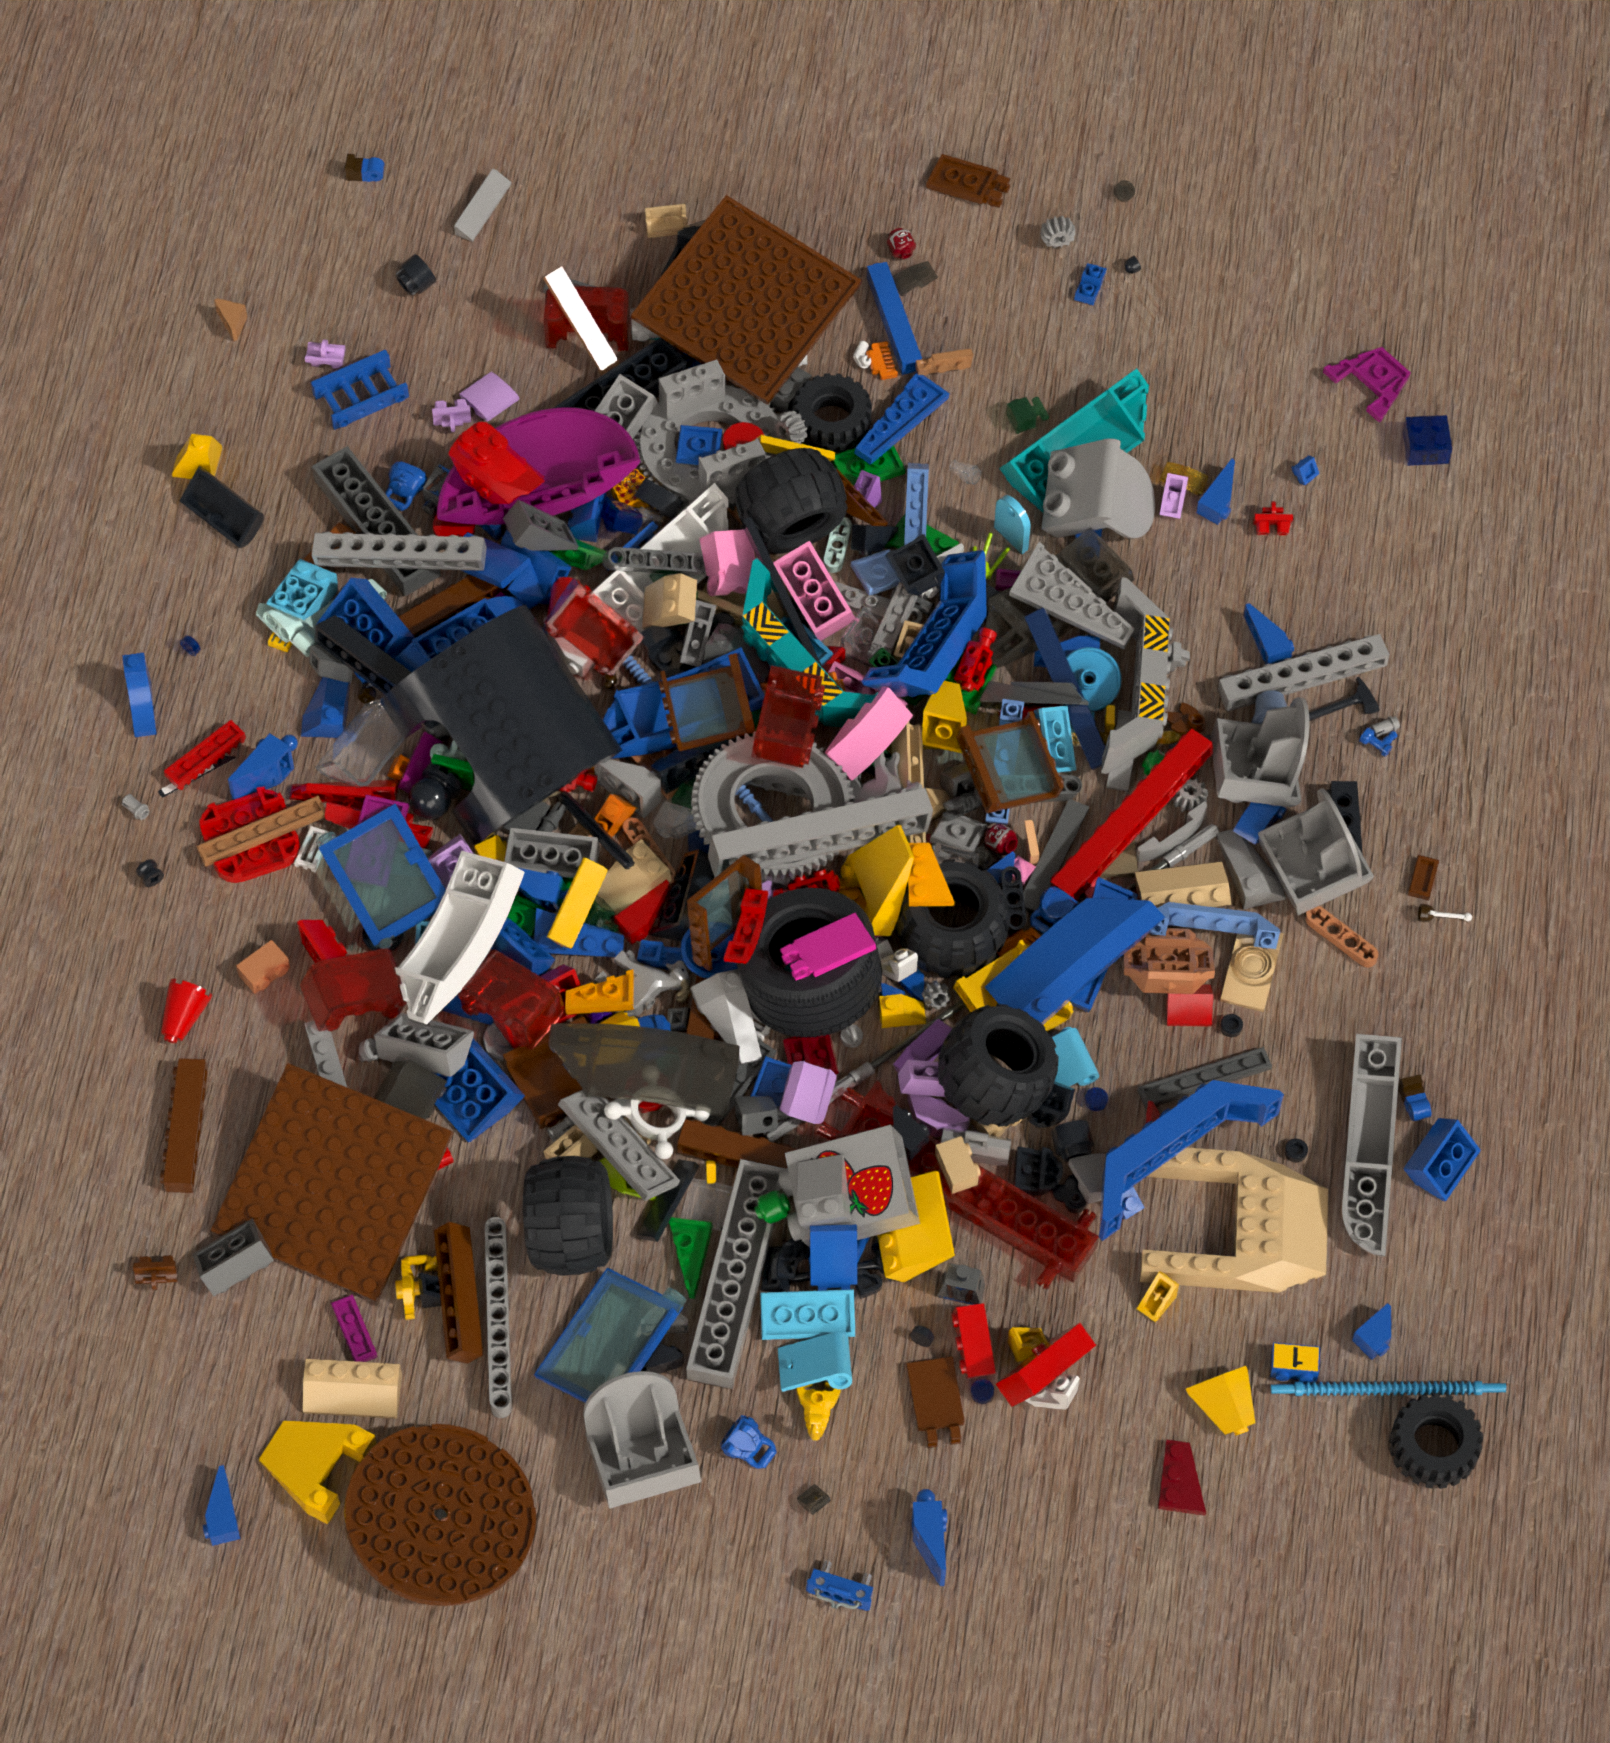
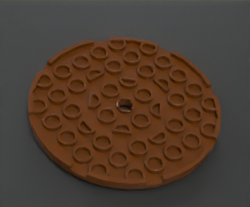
M431 1424V1426L417 1428L412 1426L400 1430L381 1440L369 1450L351 1477L344 1503V1521L353 1552L364 1569L378 1583L391 1592L414 1602L435 1606H452L482 1599L501 1588L516 1574L525 1561L532 1545L536 1527V1508L534 1507L531 1494L532 1489L525 1474L506 1450L500 1449L488 1441L486 1436L473 1430L449 1424ZM442 1509L446 1512L447 1517L438 1520L434 1511Z

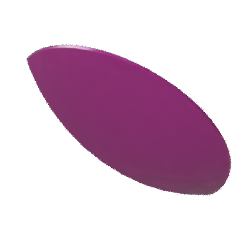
M552 408L531 412L505 422L495 429L506 437L508 445L516 453L524 457L531 466L545 476L543 478L545 482L528 495L519 496L510 504H492L464 482L454 465L447 475L439 495L437 518L443 521L463 524H506L503 518L517 500L553 516L583 505L617 485L641 462L639 452L629 433L619 423L604 414L581 408Z

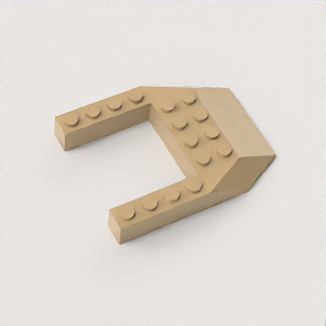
M1188 1147L1147 1176L1236 1184L1234 1256L1143 1250L1140 1263V1282L1152 1283L1158 1272L1161 1271L1179 1285L1279 1293L1287 1290L1288 1287L1296 1284L1301 1285L1312 1278L1317 1279L1326 1275L1328 1189L1283 1164L1240 1151Z

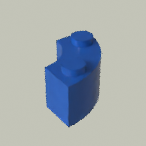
M1251 802L1239 819L1233 832L1253 844L1259 843L1258 832L1271 827L1278 819H1282L1287 808Z

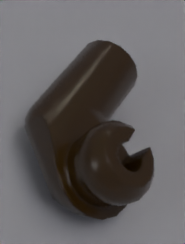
M597 662L594 671L604 676L603 686L605 688L613 689L614 684H617L618 681L616 672L601 662Z

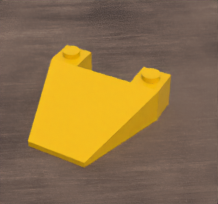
M896 825L848 855L844 865L841 867V876L844 878L846 886L861 888L867 902L864 911L872 923L875 936L891 935L898 921L914 860L901 825Z
M283 1421L259 1458V1462L307 1514L328 1524L338 1509L340 1502L338 1494L322 1486L342 1453L361 1462L377 1442L374 1434L355 1424Z

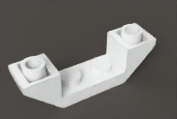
M881 936L875 938L882 965V975L899 982L917 971L918 956L916 952L906 948L893 953L888 939Z
M1061 1374L1055 1383H1049L1036 1395L1025 1401L1036 1407L1066 1410L1078 1391L1080 1378L1077 1375Z

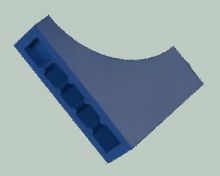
M143 652L122 655L135 737L156 735L151 679L145 654Z

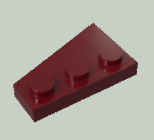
M1166 1439L1158 1509L1206 1516L1205 1504L1190 1442Z

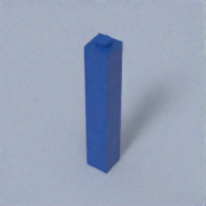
M887 262L867 266V280L901 374L917 372L915 363L916 360H921L922 356Z

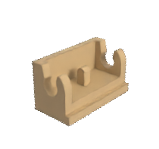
M679 204L645 208L648 238L677 235L680 229L688 225L686 205Z

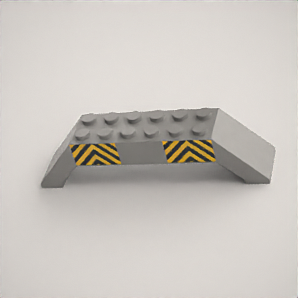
M1124 577L1121 578L1113 612H1117L1134 628L1132 637L1136 640L1132 712L1129 723L1118 730H1110L1102 755L1101 773L1104 774L1113 771L1155 747L1157 739L1162 738V725L1166 726L1168 713L1164 712V708H1167L1169 696L1165 694L1170 684V678H1167L1171 667V661H1168V657L1171 656L1172 645L1169 644V640L1171 641L1173 628L1170 627V618L1128 578Z

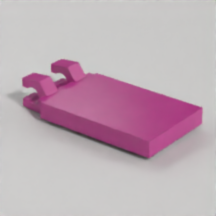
M853 913L794 940V943L783 947L780 951L783 955L782 960L786 965L793 963L790 965L791 973L797 981L809 976L811 973H813L814 977H817L876 950V944L857 914Z

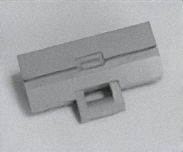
M943 1129L941 1143L962 1136L964 1143H968L971 1148L972 1156L970 1157L973 1162L1003 1167L1008 1166L1012 1139L967 1130Z

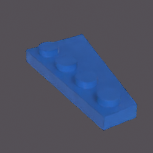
M536 908L534 941L549 954L615 958L624 950V935L583 923L571 949L561 947L547 938L557 914Z

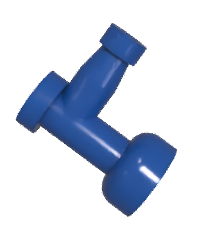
M1368 727L1361 735L1359 741L1362 744L1370 743L1382 752L1381 755L1386 757L1393 747L1390 744L1397 738V733L1391 731L1381 741L1374 736V730Z

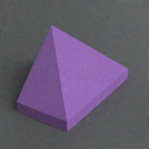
M861 470L854 487L875 508L882 503L880 477Z

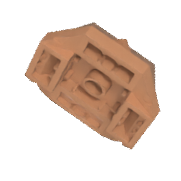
M1167 928L1166 936L1147 934L1122 956L1124 975L1129 976L1143 993L1194 994L1208 979L1214 978L1215 974L1212 948L1203 940L1197 938L1196 934L1190 929Z

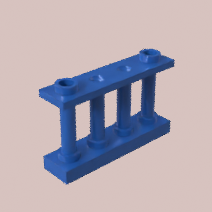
M386 349L311 382L312 394L315 399L324 397L334 413L331 415L334 430L346 427L356 420L395 403H400L409 397L407 383L397 385L388 370L391 366ZM377 373H381L390 388L380 394L369 378ZM362 381L371 398L360 402L351 385ZM343 389L353 406L341 410L332 393Z

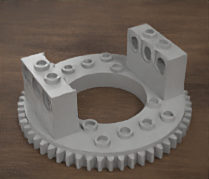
M717 360L659 378V403H657L636 434L635 445L641 461L637 467L640 468V473L648 480L684 502L681 508L690 505L715 483L728 498V508L730 507L734 511L736 506L735 490L740 480L754 466L776 454L765 452L758 438H756L755 441L741 445L737 444L734 448L725 451L719 450L716 451V454L703 458L699 457V468L691 467L688 464L676 463L677 452L675 444L679 438L680 425L692 426L706 421H718L729 425L748 422L758 426L765 436L776 438L777 434L773 430L775 428L774 421L780 414H775V408H770V403L768 405L764 404L741 388L734 387V384L731 386L726 385L725 374Z
M772 730L770 735L762 731V734L759 736L756 732H753V737L746 733L744 739L737 736L736 742L730 739L728 746L722 744L720 750L715 749L714 756L709 755L708 761H704L703 768L699 769L691 797L692 814H694L693 822H697L696 830H700L699 837H705L704 845L710 844L711 836L717 832H729L739 827L747 826L739 817L734 802L735 795L743 784L746 786L749 784L762 787L766 791L770 789L783 792L788 796L792 794L805 797L807 800L810 799L812 813L827 807L836 808L846 803L854 802L855 796L852 795L851 781L846 780V772L841 773L843 767L841 765L836 766V762L830 760L823 753V747L817 749V743L808 744L809 739L801 741L800 735L792 738V733L784 736L783 731H780L779 735H775ZM839 852L761 869L762 883L772 881V890L779 888L787 889L790 879H794V875L798 874L802 877L803 872L811 874L812 868L818 871L820 864L826 866L827 860L832 861L833 856L838 855Z

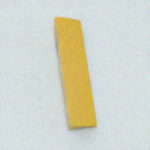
M583 857L547 938L561 947L569 949L573 947L608 869Z

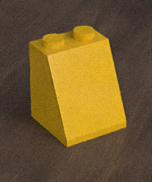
M944 681L938 692L930 696L923 711V745L962 753L956 736L961 727L966 726L967 717L960 684Z

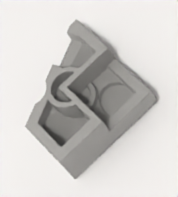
M1089 1154L1069 1159L1068 1165L1079 1182L1078 1189L1087 1204L1101 1200L1102 1176L1106 1154Z

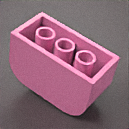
M810 541L773 562L817 639L822 641L856 621L851 609Z

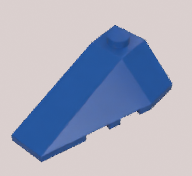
M322 677L303 715L301 737L345 738L351 682Z

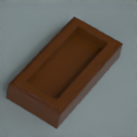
M1422 855L1417 856L1408 896L1429 901L1439 860Z

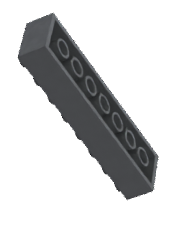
M348 446L312 466L314 481L356 534L372 533L375 535H385L391 533L395 535L414 534L418 536ZM383 568L404 596L411 594L441 576L440 569Z

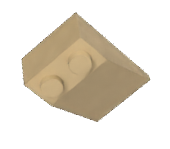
M680 573L664 576L645 587L642 629L645 630L653 625L665 627L694 622L697 580Z
M642 839L626 851L633 858L634 866L627 870L616 861L607 871L597 893V896L615 916L666 879L669 882L672 881L668 867Z

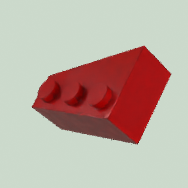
M984 1303L956 1307L952 1311L951 1318L957 1333V1337H955L957 1351H960L962 1360H959L961 1374H965L966 1379L994 1375L996 1371Z

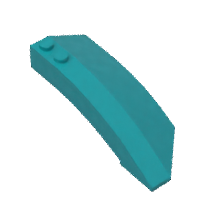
M1136 368L1000 467V471L1012 487L1041 512H1044L1043 502L1046 496L1049 472L1048 463L1052 451L1104 439H1117L1121 441L1120 449L1128 453L1144 441L1145 432L1143 430L1147 415L1146 394H1148L1149 390L1148 383Z

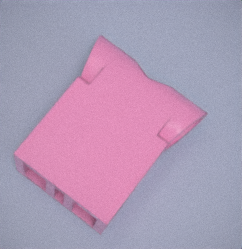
M717 531L699 538L706 575L709 577L707 581L708 594L710 596L728 595L731 592L747 593L752 561L755 559V555L745 531Z

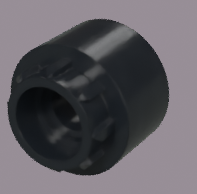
M417 254L412 255L399 265V271L395 275L399 284L409 295L421 294L437 282L433 272Z
M1075 1120L1054 1127L1050 1131L1056 1155L1061 1156L1065 1162H1069V1159L1092 1153L1091 1148L1094 1146L1088 1121Z

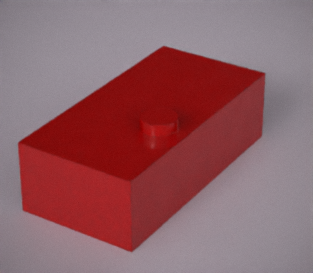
M1078 1323L1057 1334L1045 1345L1041 1342L1031 1350L1033 1354L995 1385L1010 1406L1013 1407L1036 1395L1097 1345L1082 1324Z

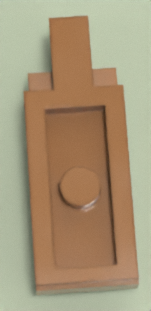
M971 349L932 354L931 358L916 360L917 374L928 375L937 372L944 373L951 370L971 368L973 352Z

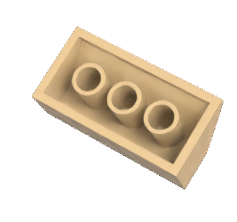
M1222 862L1134 873L1138 900L1151 901L1157 908L1168 902L1207 907L1231 905L1229 882Z
M306 1359L303 1378V1413L397 1419L402 1380L400 1364Z

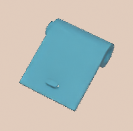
M1066 1027L1059 1034L1052 1037L1056 1044L1055 1053L1059 1056L1055 1082L1068 1087L1076 1083L1080 1086H1085L1099 1078L1100 1075L1077 1028Z
M834 1332L778 1348L782 1392L828 1380L830 1386L835 1389H845L852 1384L849 1339L842 1332Z

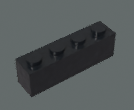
M727 723L716 725L708 733L697 736L693 740L725 733L728 731ZM730 739L679 751L676 748L668 756L657 759L651 765V769L659 776L661 788L665 794H669L696 778L699 774V769L703 768L704 761H708L709 755L714 756L715 749L720 750L722 744L728 746Z
M701 849L684 853L674 877L676 884L668 890L666 898L669 900L665 909H660L657 916L660 921L657 928H652L650 935L682 942L684 934L690 927L687 900L714 879L708 854ZM711 891L697 901L705 909Z

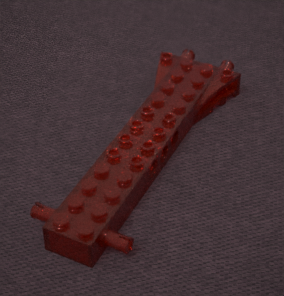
M878 1080L866 1096L848 1087L846 1089L847 1092L845 1091L842 1095V1100L857 1108L841 1131L823 1121L817 1130V1134L832 1141L888 1125L893 1127L892 1115L893 1107L896 1105L895 1100L892 1096L889 1097L882 1089V1085ZM931 1136L929 1144L911 1161L907 1159L910 1177L933 1171L939 1172L946 1208L1044 1265V1270L1036 1279V1283L1040 1287L1044 1284L1043 1289L1049 1288L1057 1274L1074 1283L1097 1249L1099 1236L1088 1230L1097 1216L1094 1212H1091L1089 1215V1209H1084L1077 1222H1074L978 1165L981 1172L978 1178V1185L952 1194L935 1156V1147L941 1142Z

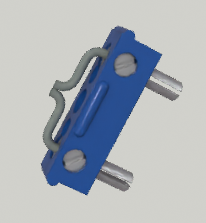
M827 1560L823 1562L821 1571L813 1570L811 1578L807 1580L806 1591L808 1593L816 1595L821 1600L830 1602L831 1608L838 1609L839 1606L850 1609L870 1610L874 1588L869 1586L872 1578L871 1574L867 1578L868 1573H864L861 1583L829 1573L832 1563L829 1561L827 1565Z

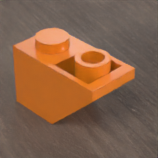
M610 794L594 819L613 837L623 828L624 821L631 818L637 807L621 795Z

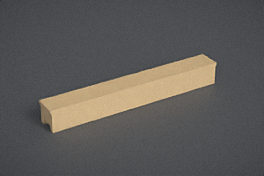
M908 721L902 731L891 742L892 754L895 752L900 754L897 768L903 787L906 788L907 781L910 780L912 783L919 782L922 788H924L922 725L917 724L914 726L909 724ZM926 832L906 836L908 843H926Z

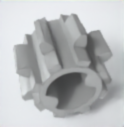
M935 980L931 984H926V989L921 994L925 999L924 1002L927 1007L932 1006L935 1010H938L940 1007L947 1006L946 1003L951 998V995L945 983L941 984Z

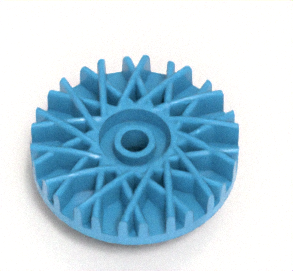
M1093 647L1080 648L1066 656L1082 693L1089 702L1090 711L1102 710L1111 704L1117 697L1121 687V672L1114 658L1107 652ZM1090 676L1093 678V682L1088 684L1085 682V678Z

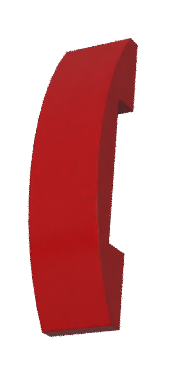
M746 888L741 903V916L733 941L728 943L724 956L725 962L746 964L750 960L763 926L768 891Z

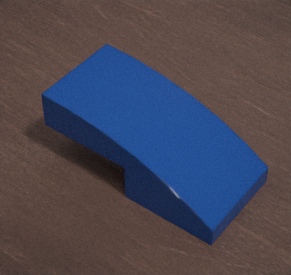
M641 940L637 957L638 962L669 970L666 964L672 965L678 960L683 961L681 948L666 947L663 942Z

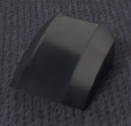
M925 534L916 537L908 544L885 555L897 578L909 594L918 596L939 585L945 575V571Z

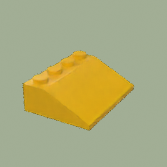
M938 1171L911 1177L920 1224L878 1235L886 1278L906 1282L955 1256Z

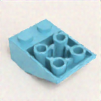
M299 559L267 601V605L305 620L328 605L337 593V574Z

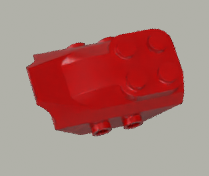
M477 422L460 434L448 453L464 482L492 504H510L519 496L528 495L545 482L543 479L545 476L531 466L524 457L516 453L508 445L506 437L487 422Z

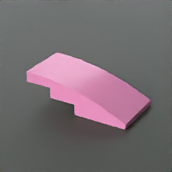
M882 687L872 703H865L854 719L846 721L825 753L832 761L836 762V766L841 765L843 767L842 773L846 772L848 780L853 781L891 744L913 715L889 687Z

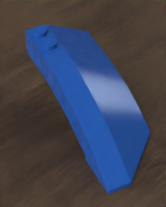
M741 647L701 666L667 678V681L731 666L728 655L737 653L751 712L768 705L766 697ZM716 679L675 688L670 691L681 742L692 741L695 737L708 733L714 726L726 722ZM658 681L625 690H616L615 699L611 707L608 708L603 721L623 751L611 759L645 755L678 747L677 743L672 744L669 731L673 730V726H668L666 714H669V710L664 709L662 698L666 697L665 693L661 694Z
M1086 898L1021 953L985 988L998 1004H1005L1015 1009L1019 1008L1044 1025L1079 992L1140 942L1166 917L1151 901Z

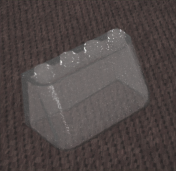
M382 698L364 704L318 762L315 768L323 776L357 788L365 787L371 783L404 741V738L381 705L380 701Z

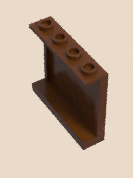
M584 1016L503 1054L504 1066L514 1084L525 1095L523 1099L540 1129L552 1127L559 1120L568 1116L558 1105L560 1100L592 1085L605 1098H612L622 1091L620 1078L616 1079L608 1063L580 1066L578 1058L575 1057L574 1045L579 1037L588 1031V1023Z

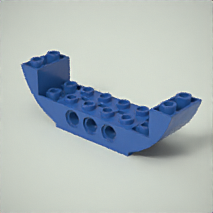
M509 596L495 597L487 600L484 598L413 639L412 643L395 660L413 672L480 626L524 604L519 599Z

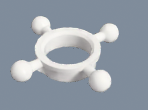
M648 1064L642 1069V1077L648 1082V1086L642 1087L635 1092L630 1106H621L618 1102H609L604 1108V1113L611 1120H616L621 1115H625L639 1134L648 1139L658 1141L655 1147L656 1156L660 1159H668L673 1154V1147L667 1142V1138L671 1137L682 1127L686 1117H694L695 1120L699 1121L707 1120L710 1115V1109L704 1103H698L693 1108L685 1107L682 1099L674 1091L657 1085V1079L660 1076L659 1068L656 1065ZM644 1100L662 1102L674 1113L675 1122L668 1127H654L641 1118L638 1105Z

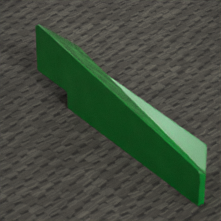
M575 539L579 546L577 550H548L566 564L583 570H588L602 563L603 556L607 552Z

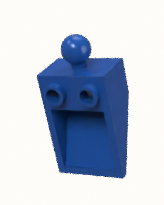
M269 733L265 739H261L256 749L228 778L232 800L256 793L257 787L265 786V789H270L281 784L294 769L291 752L297 748L298 741L296 737L288 734L280 740Z
M518 868L525 872L518 891L531 902L545 907L546 910L559 912L569 890L562 877L559 876V873L554 871L542 873Z
M922 1489L917 1493V1502H913L912 1506L913 1542L939 1586H945L946 1558L944 1532H946L947 1509H942V1501H935V1495L931 1490Z

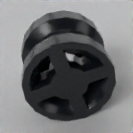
M153 859L142 862L136 869V874L143 878V883L146 887L155 886L164 877V873L161 869L157 868V863Z

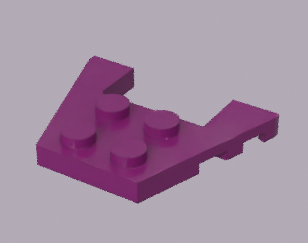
M1383 347L1359 354L1357 358L1351 360H1342L1334 366L1327 365L1323 369V373L1335 384L1348 374L1353 373L1379 398L1367 406L1366 411L1379 423L1387 414L1411 374Z

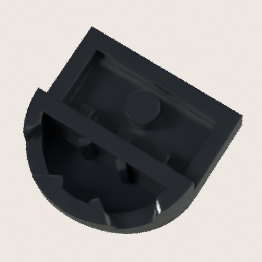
M1054 1082L1052 1091L1039 1109L1028 1116V1121L1040 1128L1051 1127L1061 1123L1069 1114L1075 1089Z
M1018 1146L1015 1155L1012 1191L1034 1196L1049 1193L1062 1178V1162H1059L1053 1155L1054 1152L1048 1148L1042 1147L1041 1150Z

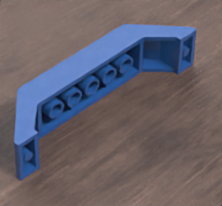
M984 550L949 554L941 563L945 575L941 581L940 602L899 663L892 666L870 668L862 680L864 686L879 691L882 687H889L898 697H914L923 694L932 695L938 692L940 686L964 652L968 642L973 639V636L987 617Z
M1212 1080L1208 1084H1201L1190 1097L1184 1096L1173 1109L1168 1108L1163 1111L1156 1121L1146 1123L1138 1134L1135 1135L1133 1133L1128 1136L1124 1144L1111 1148L1106 1154L1102 1176L1099 1238L1101 1241H1104L1121 1227L1124 1209L1120 1204L1121 1196L1124 1192L1225 1120L1254 1122L1262 1127L1279 1115L1284 1094L1280 1090Z

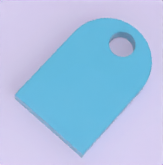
M1004 495L996 502L994 528L1021 554L1025 553L1029 548L1031 527L1029 517L1016 499L1009 495Z

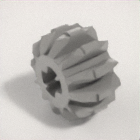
M1063 215L1059 218L1054 216L1053 219H1047L1046 223L1042 224L1041 238L1047 247L1052 246L1053 249L1056 247L1062 248L1063 245H1070V241L1074 240L1075 226L1070 221V218H1064Z
M795 411L781 413L774 421L775 428L773 430L777 434L776 438L801 444L804 442V438L807 437L805 431L808 428L804 425L805 420H802L801 415L796 414Z
M1198 777L1194 781L1189 779L1172 797L1171 800L1174 801V807H1181V812L1185 811V809L1190 812L1204 801L1207 803L1208 790L1205 789V783H1198Z

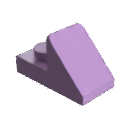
M1167 473L1159 515L1181 518L1188 477Z

